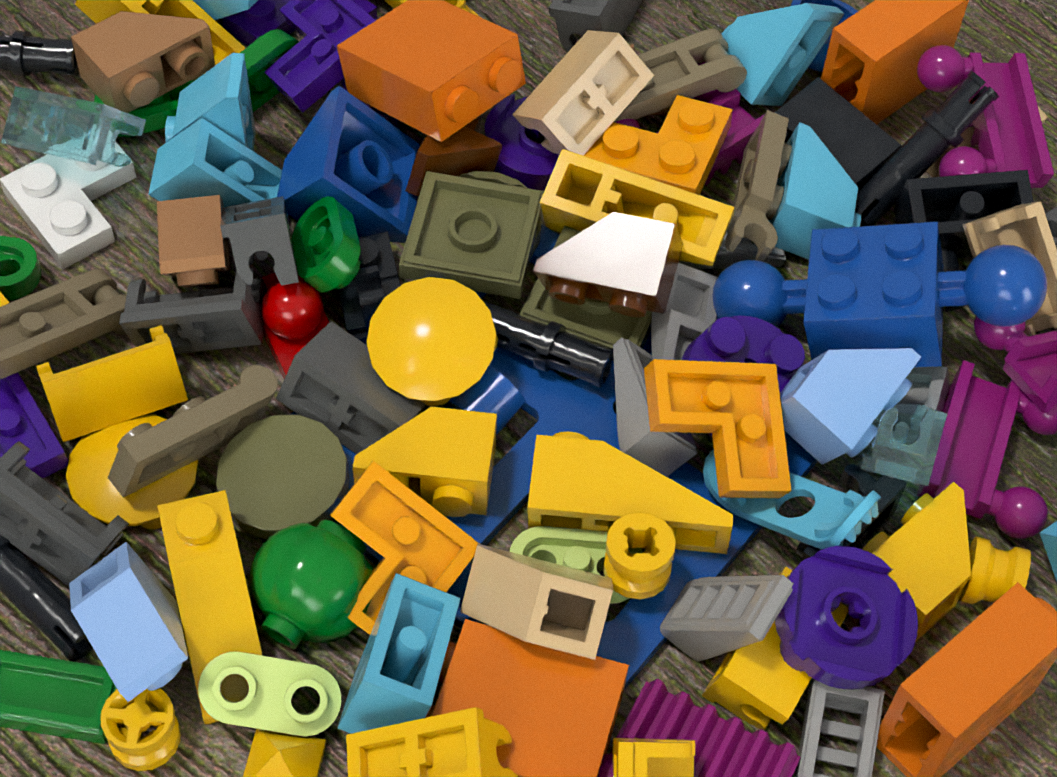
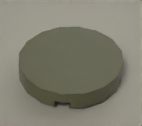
M273 415L249 424L230 440L218 461L216 486L218 491L226 490L232 520L244 532L268 540L273 534L290 525L307 523L317 527L321 520L330 521L333 518L330 514L349 491V465L339 438L323 423L301 415Z

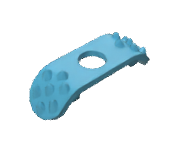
M714 449L705 458L703 468L705 486L713 497L727 510L743 519L819 549L842 546L844 539L849 542H855L856 534L861 533L862 523L870 524L872 517L876 518L879 515L878 501L881 499V496L874 490L867 496L862 497L854 491L849 490L847 493L792 473H790L792 491L782 498H719ZM805 496L815 501L813 508L808 513L799 517L788 518L778 513L780 506L785 501L794 497Z

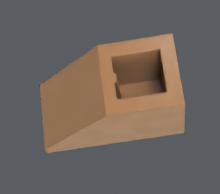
M121 11L71 36L81 78L117 119L151 103L154 99L184 83L197 79L215 66L210 28L203 19Z
M220 195L157 201L160 273L170 278L177 277L178 286L189 288L220 284L218 273L232 271L228 237H222L220 227L224 207L223 199Z

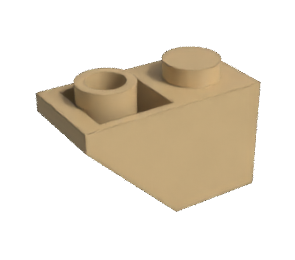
M477 544L460 612L525 642L595 660L613 593L612 578Z

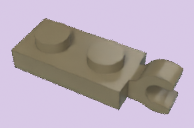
M769 110L766 111L744 149L733 207H735L734 214L727 231L729 233L725 238L726 249L731 252L735 251L742 238L753 241L758 248L756 260L762 262L766 261L777 244V232L768 220L774 217L781 203L784 187L777 185V179L785 170L792 150L791 145L784 143L789 118Z

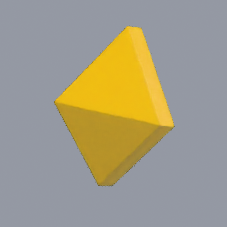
M256 729L243 777H318L326 748V740Z

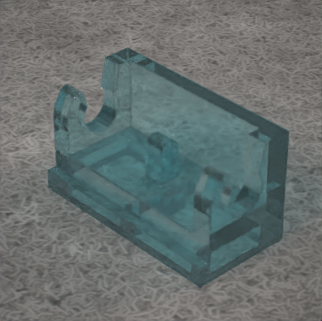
M15 86L1 144L91 165H96L97 161L109 165L124 167L131 163V158L126 154L116 151L115 140L119 133L129 136H142L146 120L105 104Z
M918 404L909 420V430L907 423L903 421L897 422V408L891 407L887 411L882 409L872 423L877 427L876 435L856 455V463L862 470L928 486L947 413L936 408Z

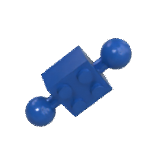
M938 222L814 229L811 234L807 279L785 280L782 274L768 263L758 260H743L730 265L721 272L715 281L712 297L713 306L717 314L716 319L725 316H751L767 321L778 328L787 314L804 313L803 322L811 360L828 350L912 348L921 356L914 367L942 366L944 306L968 305L972 313L987 324L999 327L1015 326L1026 322L1039 311L1045 301L1048 283L1045 270L1040 261L1029 251L1014 245L990 247L979 253L970 262L965 271L944 272Z

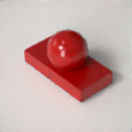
M273 273L261 277L268 287L261 307L264 320L263 335L285 379L295 355L328 325L329 321L324 312L322 298L313 286L300 277L299 274V282L281 286L276 274Z

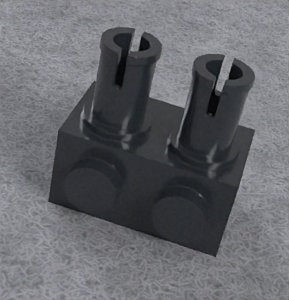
M1028 170L907 179L894 207L896 224L938 222L944 272L960 271L958 258L973 257L962 224L1020 204L1034 202ZM945 306V309L948 312L963 306Z

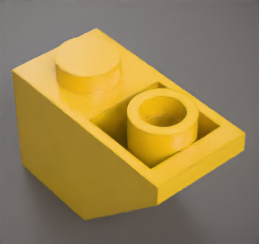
M430 407L355 455L353 462L354 484L369 464L375 461L442 515L450 517H462L468 514L487 515L496 451L497 414Z
M955 482L950 484L935 498L931 497L928 493L921 496L901 520L903 526L890 537L884 531L880 532L862 549L881 558L893 569L887 575L896 582L901 593L908 589L917 610L918 631L916 641L956 606L972 575L964 490Z

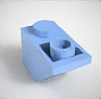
M912 348L841 349L824 352L800 367L781 391L780 400L784 431L822 465L845 453L851 458L856 456L877 434L878 428L872 423L882 409L888 411L893 408L911 388L912 382L906 377L920 360L921 356Z
M127 542L69 583L71 611L119 693L127 702L146 689L154 691L163 687L176 676L182 667V662L188 659L177 601Z

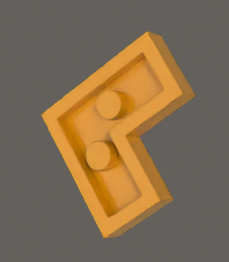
M677 95L659 133L613 122L584 156L700 195L731 127L733 109Z
M653 359L644 367L650 432L712 433L719 498H782L792 491L776 364Z
M375 461L369 464L330 514L331 517L383 556V559L360 590L357 602L347 617L369 635L396 573L447 592L473 559L477 544H480ZM370 602L367 612L365 614L363 612V609Z

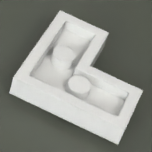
M101 127L0 178V183L5 196L63 270L115 242L112 227L91 201L135 179L136 173L131 159L107 130Z

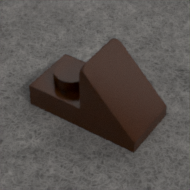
M482 115L442 142L427 135L417 151L405 191L419 196L427 171L459 177L461 174L472 171L494 172L502 151V144L477 132Z

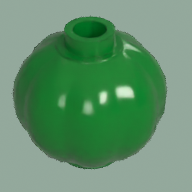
M321 520L317 527L307 523L290 525L269 537L257 552L251 565L249 577L251 596L266 618L261 626L264 633L276 642L288 648L296 649L301 640L315 643H330L356 630L359 626L347 617L357 602L360 590L374 570L363 556L367 549L364 542L347 528L329 520ZM370 602L363 609V612L365 614L367 612Z

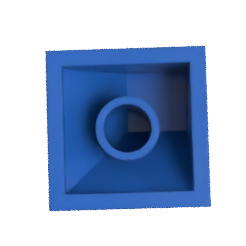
M338 86L331 91L285 158L277 197H284L287 214L299 221L305 211L316 201L331 196L352 213L358 238L388 232L390 242L404 243L408 236L418 196L412 195L405 190L417 151L421 145L341 86Z

